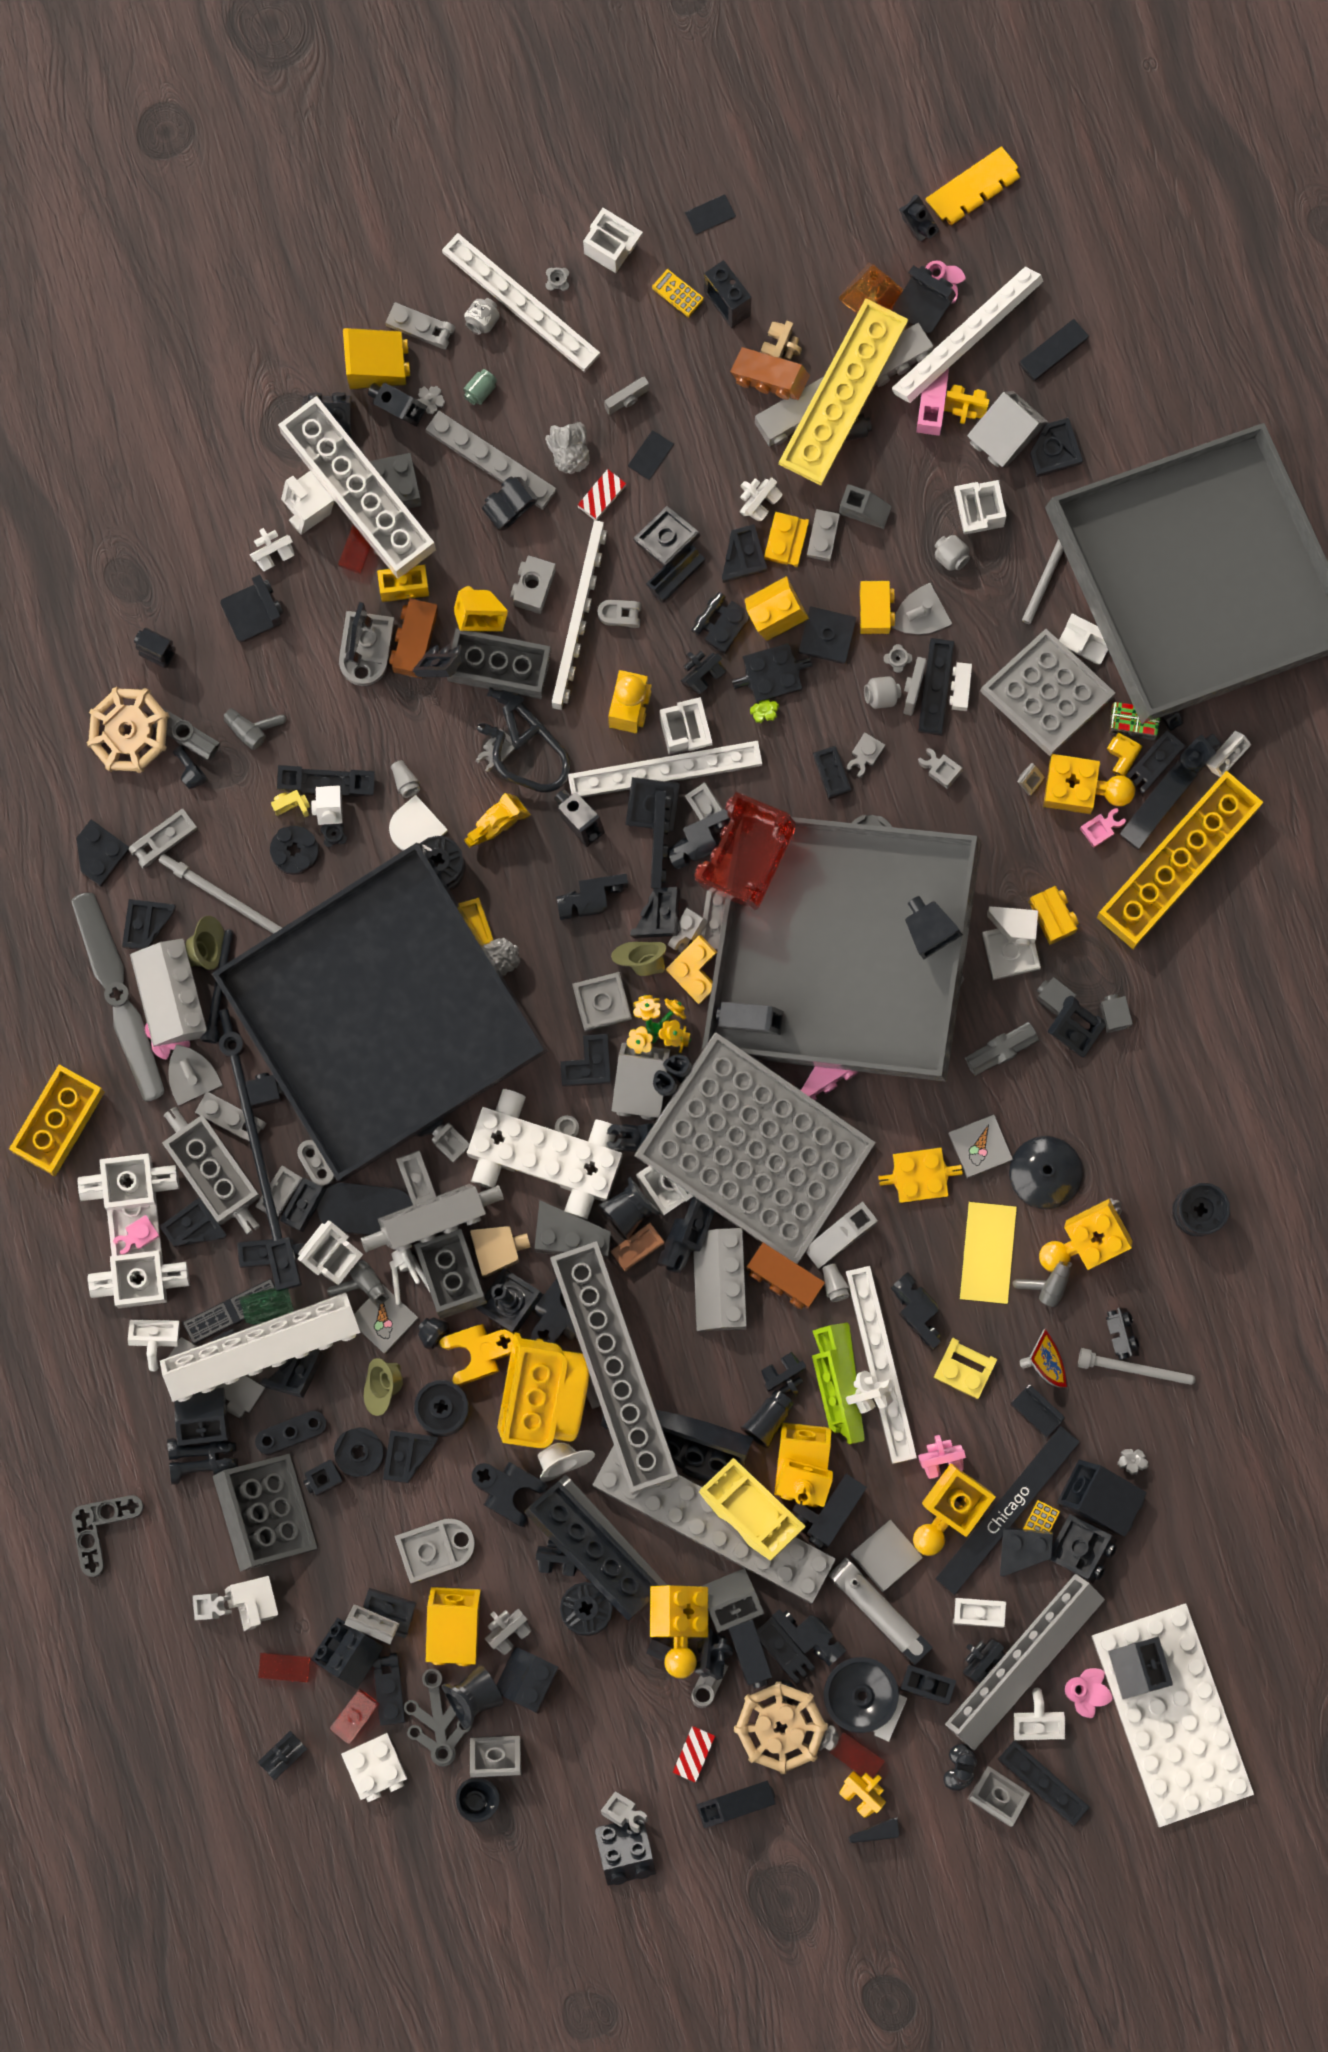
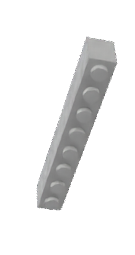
M919 323L902 332L874 386L881 387L888 383L890 377L895 374L902 375L911 368V365L916 362L920 363L932 352L933 345ZM824 377L806 386L799 400L792 398L784 399L755 416V425L769 447L773 444H782L788 439L789 435L796 431Z
M1075 1574L945 1725L961 1741L975 1750L1105 1599L1090 1583Z

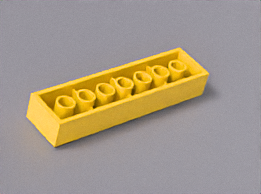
M1226 771L1102 908L1097 919L1129 947L1134 949L1260 809L1263 801Z

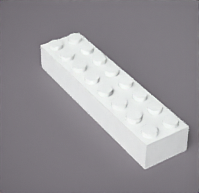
M317 396L278 424L283 437L397 579L436 551L434 541Z
M346 1293L163 1359L160 1361L162 1375L172 1402L176 1400L183 1402L190 1399L195 1393L210 1392L222 1383L232 1384L238 1381L241 1376L247 1374L253 1376L262 1372L263 1368L271 1365L272 1367L281 1366L290 1358L295 1357L298 1359L305 1357L309 1354V1351L317 1348L319 1350L327 1349L336 1341L351 1340L356 1337V1334L360 1333L348 1296Z

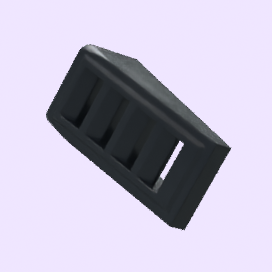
M897 1817L850 1835L848 1842L857 1843L898 1838Z

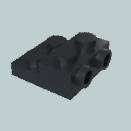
M1069 1514L1053 1544L1052 1558L1049 1560L1093 1584L1096 1579L1100 1580L1103 1577L1106 1569L1103 1565L1107 1558H1112L1116 1553L1117 1545L1115 1543L1117 1540L1112 1535Z

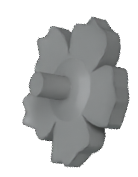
M425 386L419 389L418 396L420 399L417 400L428 406L426 408L427 414H433L438 410L437 407H443L445 403L443 396L440 395L441 389L438 386L430 387L429 391Z
M1125 1449L1121 1452L1117 1465L1120 1468H1126V1471L1130 1472L1131 1475H1137L1138 1469H1147L1148 1461L1145 1459L1143 1451L1137 1449L1133 1452L1132 1449Z

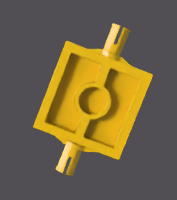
M942 1148L893 1154V1174L878 1176L879 1180L888 1179V1181L879 1182L880 1186L894 1184L898 1191L899 1203L947 1197L948 1176L962 1175V1170L952 1171L962 1169L961 1165L947 1167L943 1161Z

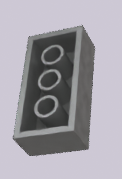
M456 628L452 649L458 645L462 646L461 658L463 662L459 665L454 675L447 677L448 682L485 689L491 687L493 690H504L516 695L542 699L551 657V646L473 631H460V629Z

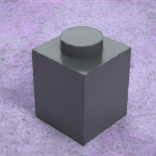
M1053 977L1050 982L1045 980L1037 989V992L1040 994L1036 1000L1058 1016L1063 1008L1064 1000L1068 996L1076 997V994Z
M1118 994L1105 997V1001H1102L1100 1004V1010L1105 1020L1106 1033L1131 1028L1133 1023L1126 996L1119 997Z

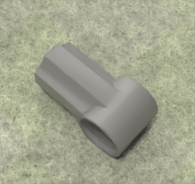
M724 1664V1675H725V1673H726V1671H727V1669H728V1666L725 1665V1664ZM700 1676L691 1694L692 1703L698 1708L710 1706L722 1679L716 1680L711 1676L704 1678ZM703 1689L709 1693L710 1698L707 1702L702 1703L696 1699L695 1694L698 1690Z

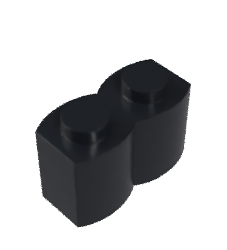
M511 476L501 484L502 489L498 493L494 492L485 499L486 504L482 507V510L498 530L508 529L539 499L522 477L513 478Z
M144 628L143 631L139 630L134 639L139 656L165 669L168 667L176 651L172 640L148 628Z

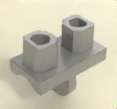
M519 1609L511 1615L505 1610L499 1616L493 1611L490 1615L494 1618V1621L487 1626L492 1632L484 1639L493 1649L496 1648L505 1655L514 1646L507 1638L515 1631L523 1639L531 1632L526 1622L528 1619Z

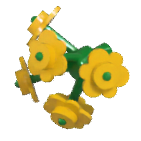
M652 995L639 997V1001L633 1003L634 1007H636L633 1014L635 1017H642L646 1021V1028L640 1026L636 1030L632 1029L629 1032L630 1037L627 1039L628 1047L634 1049L637 1054L647 1053L652 1050L651 1042L654 1043L661 1038L666 1046L678 1047L680 1045L679 1053H682L683 1046L688 1047V1043L691 1042V1038H689L690 1033L686 1032V1026L683 1027V1030L680 1029V1023L677 1020L668 1021L673 1014L684 1020L687 1018L684 1014L685 1008L681 1002L666 998L664 1000L666 1002L665 1005L670 1011L659 1023L652 1022V1018L660 1016V999H653Z

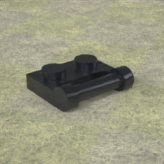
M1068 996L1063 1002L1062 1010L1047 1032L1077 1055L1084 1058L1105 1027V1020L1100 1016H1094L1079 1004L1075 997ZM1073 1013H1076L1090 1024L1088 1031L1071 1019Z

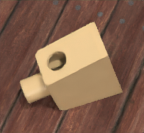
M508 1226L470 1231L483 1278L498 1273L503 1268L506 1269L519 1262L517 1251L531 1247L527 1233L512 1237L511 1229Z

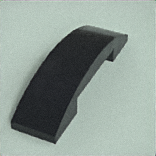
M1178 760L1128 822L1120 836L1139 850L1175 802L1194 781L1197 774L1185 768Z
M278 765L277 790L286 792L297 790L300 794L316 795V787L340 786L341 797L373 796L375 771L351 770L347 772L302 769L301 766Z

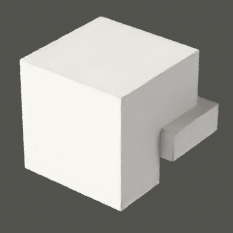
M602 208L590 226L591 231L583 241L584 254L616 273L643 236V232L605 208Z
M311 471L298 480L292 476L285 481L281 500L294 514L289 521L302 535L331 514L334 499Z
M999 480L980 484L975 482L954 487L964 534L1004 527L1006 512Z
M701 697L679 702L677 706L660 710V722L669 755L712 745Z
M328 1220L326 1224L322 1223L299 1251L298 1255L300 1256L298 1260L315 1274L319 1275L321 1273L339 1285L363 1254L346 1241L349 1238L348 1235Z
M269 1576L233 1584L225 1589L226 1596L231 1597V1600H227L229 1609L238 1607L244 1631L254 1629L262 1621L273 1619L278 1615Z

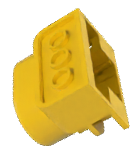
M514 1333L497 1425L503 1443L546 1448L553 1442V1439L569 1442L576 1439L582 1421L589 1382V1370L582 1353L562 1351L561 1347L557 1344L543 1342L542 1339H537L536 1341L522 1339L519 1333Z

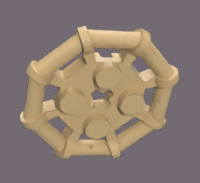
M112 688V692L94 709L90 710L89 741L86 743L88 748H91L104 763L106 770L110 772L120 770L141 773L162 751H166L165 743L167 719L170 718L169 713L162 709L151 695L149 689ZM123 699H136L134 705L126 706ZM113 703H115L116 707L110 713H108L107 715L103 714ZM145 703L155 715L147 716L142 710ZM100 720H103L105 732L103 731L102 735L99 736ZM157 723L156 740L151 739L153 735L152 724ZM125 724L132 726L130 734L123 735L125 731L123 726ZM105 742L112 750L110 755L101 746ZM147 744L153 746L144 756L140 758L138 752H140ZM120 754H127L131 757V761H118Z
M776 1682L768 1688L745 1696V1703L738 1723L734 1726V1732L738 1734L749 1756L748 1760L751 1763L756 1762L777 1770L781 1774H786L787 1771L807 1762H814L818 1758L817 1753L824 1733L828 1730V1724L824 1722L813 1699V1694H807L783 1685L781 1682ZM783 1695L800 1702L797 1706L787 1704L786 1701H783ZM772 1696L776 1697V1702L767 1706H763L761 1701ZM805 1707L813 1722L807 1723L802 1712ZM753 1709L759 1712L756 1724L748 1723ZM780 1721L782 1725L787 1724L788 1727L785 1729V1733L776 1731L777 1722ZM806 1731H814L811 1743L808 1746L803 1742ZM749 1732L756 1733L761 1743L757 1748H755ZM799 1748L803 1753L787 1760L786 1753ZM765 1749H768L771 1753L780 1754L779 1760L762 1753Z

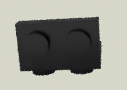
M913 265L908 272L911 279L895 302L892 310L907 318L908 322L913 325L919 323L923 331L930 334L940 322L956 294L952 289L953 285L944 278L937 280L932 277L933 272L926 267L921 266L917 268Z
M343 392L332 393V396H322V393H309L308 396H304L302 406L317 396L351 438L350 411L352 396H346V393Z
M260 574L252 578L254 585L225 597L220 602L239 642H244L283 624L280 617L281 614H284L278 600L273 602L270 596L271 593H274L268 579L263 581Z
M643 1820L635 1821V1824L640 1826L641 1831L639 1833L632 1831L627 1822L623 1827L613 1823L596 1828L595 1834L608 1886L613 1884L621 1885L626 1881L645 1879L650 1875L656 1874Z

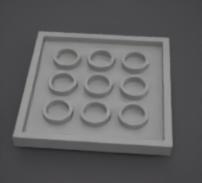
M1047 629L1040 633L980 690L984 696L1049 756L1060 748L1115 695V692Z

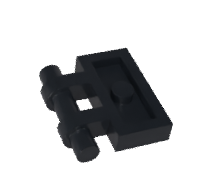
M718 592L714 598H710L707 603L708 607L703 614L698 615L695 620L696 624L691 631L698 636L703 629L709 632L705 642L725 654L750 619V616L746 609L734 601H731L727 608L724 607L721 603L726 596ZM717 612L721 617L713 625L709 620Z

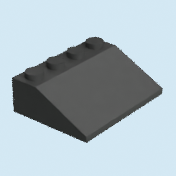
M290 1454L223 1470L212 1476L240 1572L317 1549Z

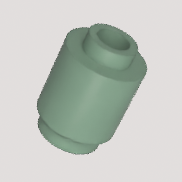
M482 369L463 388L465 392L464 398L473 405L476 403L481 405L495 389L497 379L489 371Z

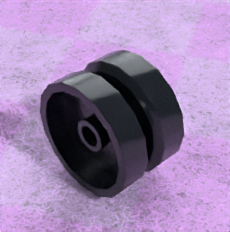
M436 1380L426 1384L418 1392L414 1402V1413L418 1423L426 1432L434 1436L448 1437L458 1433L465 1426L469 1418L470 1405L465 1393L458 1385L448 1380ZM440 1405H445L447 1407V1411L444 1410L442 1414H440L438 1412V1407Z

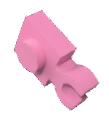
M1118 808L1111 810L1106 819L1100 814L1080 827L1093 848L1114 835L1111 828H1120L1125 824V819L1119 822L1113 819V816L1119 811Z
M147 1215L125 1228L128 1235L117 1236L113 1242L116 1245L124 1241L126 1247L120 1251V1254L126 1255L134 1244L138 1249H141L160 1236Z

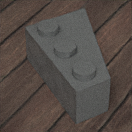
M539 1201L535 1239L536 1253L559 1255L597 1241L603 1259L609 1260L610 1231L543 1201Z

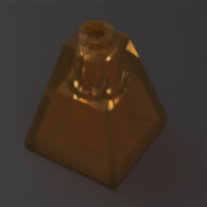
M868 262L838 299L857 314L865 299L891 310L903 289L875 265Z

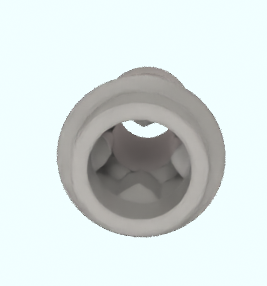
M400 760L391 765L398 793L402 794L404 798L417 794L420 791V782L405 765L404 761Z
M836 1264L823 1267L826 1296L830 1298L831 1302H838L848 1298L850 1288Z

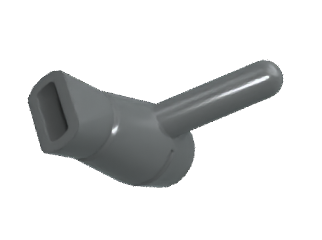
M230 708L224 714V722L252 750L259 748L264 743L266 735L262 732L263 730L284 724L287 721L286 716L281 714L252 723L233 708Z
M364 1260L358 1261L349 1273L353 1280L331 1286L327 1289L329 1296H335L361 1288L378 1304H383L389 1298L375 1271Z
M1060 1261L1047 1280L1015 1279L1013 1286L1016 1289L1041 1290L1039 1300L1047 1306L1057 1307L1064 1295L1073 1264L1068 1262L1067 1266H1065Z

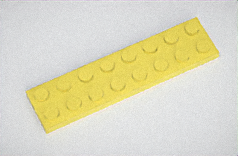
M865 299L779 461L780 466L822 486L908 323L907 318Z

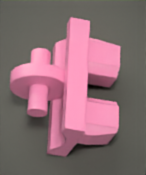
M940 1435L934 1436V1444L927 1445L928 1453L918 1455L919 1463L924 1468L929 1479L941 1475L939 1464L948 1462V1466L952 1463L961 1471L964 1470L963 1459L966 1456L962 1446L952 1447L951 1440L941 1441Z

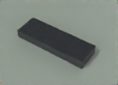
M1072 319L1023 358L1019 365L1035 382L1089 339V335L1075 319Z

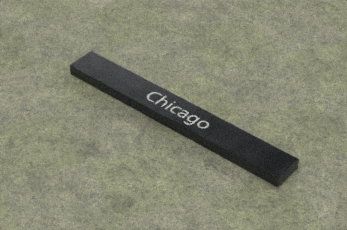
M1060 1426L935 1580L955 1595L1001 1539L1004 1527H1011L1080 1441Z

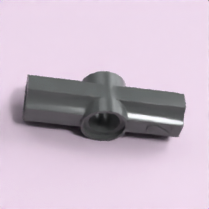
M162 707L165 712L169 713L170 717L167 719V736L174 739L180 746L187 747L207 761L214 758L220 746L218 741L193 727L189 721L182 720ZM157 723L152 724L157 729ZM182 730H190V733L187 737H179V733Z
M1027 1022L1008 1034L1004 1033L987 1043V1046L965 1057V1060L971 1072L977 1076L997 1064L1001 1065L1011 1060L1018 1052L1035 1044L1039 1039L1034 1028Z

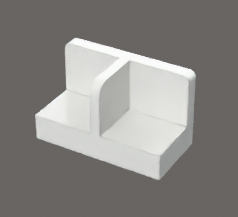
M1071 614L1059 641L1071 652L1100 665L1108 648L1098 626Z
M955 1598L953 1624L1003 1628L1005 1625L1006 1602Z

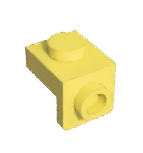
M297 790L289 794L287 792L281 793L274 798L275 801L271 802L277 816L297 806L300 807L304 817L309 816L307 809L310 808V804L304 794L300 796Z

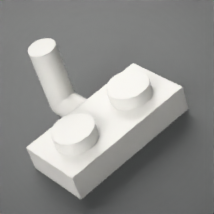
M130 1320L128 1346H147V1360L150 1371L154 1372L159 1368L157 1346L178 1347L179 1321Z
M1034 1688L1032 1690L1034 1713H1014V1740L1065 1739L1064 1712H1044L1042 1690Z

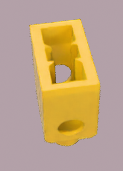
M466 586L458 591L454 606V613L460 631H503L508 610L491 591L474 590L472 587Z

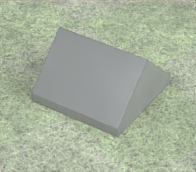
M520 1736L470 1738V1777L522 1775Z
M988 1766L967 1799L1009 1827H1012L1030 1793Z

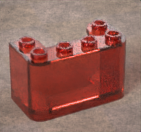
M735 792L734 796L730 797L727 801L725 808L731 820L722 829L721 841L719 846L715 847L711 853V862L706 860L703 864L700 863L697 866L695 881L703 889L757 910L790 843L796 823L788 813Z

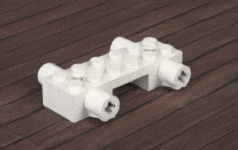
M503 1089L496 1110L482 1107L467 1151L468 1157L478 1160L471 1182L488 1189L494 1188L501 1168L512 1172L516 1170L559 1184L561 1188L571 1191L564 1211L587 1220L594 1199L602 1202L608 1201L622 1160V1153L610 1149L607 1145L609 1141L614 1142L616 1135L607 1134V1129L613 1124L595 1120L589 1140L585 1141L518 1119L526 1097L517 1092ZM498 1134L502 1135L504 1142H500L499 1145L495 1144L493 1139ZM590 1165H594L595 1170H597V1173L593 1172L592 1176L588 1175L585 1169L590 1167Z
M149 1153L100 1159L101 1174L78 1177L81 1201L104 1198L111 1243V1271L88 1274L90 1297L97 1298L114 1295L115 1306L118 1309L167 1303L166 1289L190 1286L187 1262L163 1265L160 1237L141 1249H138L134 1244L126 1255L120 1254V1251L126 1247V1243L121 1241L115 1245L113 1240L117 1236L128 1235L125 1228L147 1215L160 1236L156 1192L179 1189L177 1166L153 1168L152 1157ZM130 1177L134 1183L131 1184V1187L127 1188L123 1185V1182H127L126 1178ZM138 1274L144 1278L140 1285L133 1282V1279H137L136 1275Z

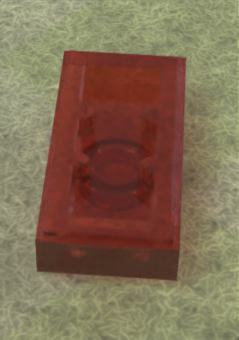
M354 524L352 525L338 566L361 574L371 545Z
M260 1653L258 1678L309 1682L311 1657Z
M359 1689L330 1727V1730L350 1744L379 1703Z
M844 1732L839 1738L836 1747L830 1751L831 1755L861 1776L867 1773L872 1779L885 1762Z

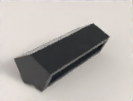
M691 545L668 568L663 567L646 585L652 594L663 603L705 562V558Z

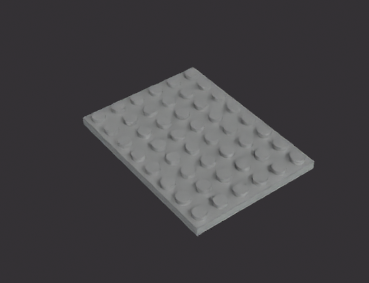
M714 1033L692 1066L690 1073L685 1077L634 1156L733 1224L742 1228V1230L761 1243L767 1244L798 1264L876 1142L721 1035Z

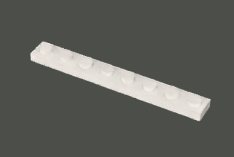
M459 233L442 249V253L583 372L600 356L598 350Z
M1024 267L892 387L894 394L911 403L1043 282L1041 274Z
M596 520L593 523L552 699V708L562 710L563 703L568 704L570 690L567 689L569 680L573 681L576 667L572 666L573 659L579 657L581 644L577 642L579 635H584L586 621H583L584 612L589 613L592 599L588 598L590 589L594 590L597 576L593 575L595 567H600L602 553L598 552L600 544L605 545L607 531L604 530V522Z
M758 741L572 773L568 774L571 795L578 793L584 798L629 790L632 777L674 782L762 766Z
M867 1266L846 1271L870 1374L876 1377V1383L892 1379L894 1386L889 1389L893 1402L887 1407L879 1409L892 1464L916 1459V1452L871 1268Z

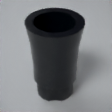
M775 1390L755 1414L741 1426V1430L747 1436L753 1437V1440L759 1445L769 1448L776 1432L789 1415L788 1412L794 1403L785 1394Z

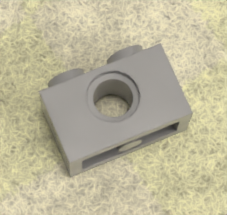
M529 555L526 562H521L518 570V575L521 577L518 584L514 583L510 595L513 598L514 606L538 614L542 613L556 571L554 563ZM529 580H536L539 584L536 588L531 589L526 586V583Z

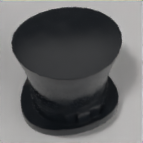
M631 1176L628 1178V1186L624 1189L625 1191L599 1204L627 1240L646 1217H649L651 1214L657 1216L662 1214L643 1195Z
M478 1665L459 1684L454 1686L444 1684L441 1686L464 1729L472 1726L476 1714L503 1705L501 1694L495 1682L482 1665Z

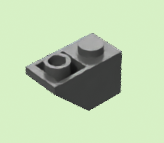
M848 484L840 504L839 514L884 529L892 506L872 492Z

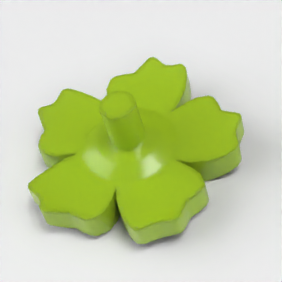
M769 699L760 701L759 704L756 703L750 708V714L753 715L756 723H762L764 719L767 721L774 720L777 717L775 712L778 711L779 704L776 701L770 702Z

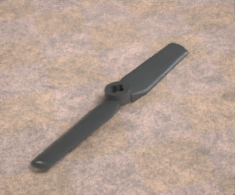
M90 892L79 894L73 897L71 902L94 976L105 988V999L113 1007L114 1030L143 1100L147 1102L156 1100L164 1094V1087L147 1034L145 1033L142 1017L129 1001L130 992L124 985L123 963L95 895ZM116 989L124 993L120 995L121 999L119 1001L111 998Z

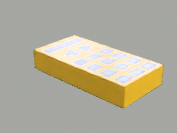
M668 269L652 286L655 292L688 318L704 301V297Z
M1037 1500L1023 1529L1050 1532L1060 1511Z

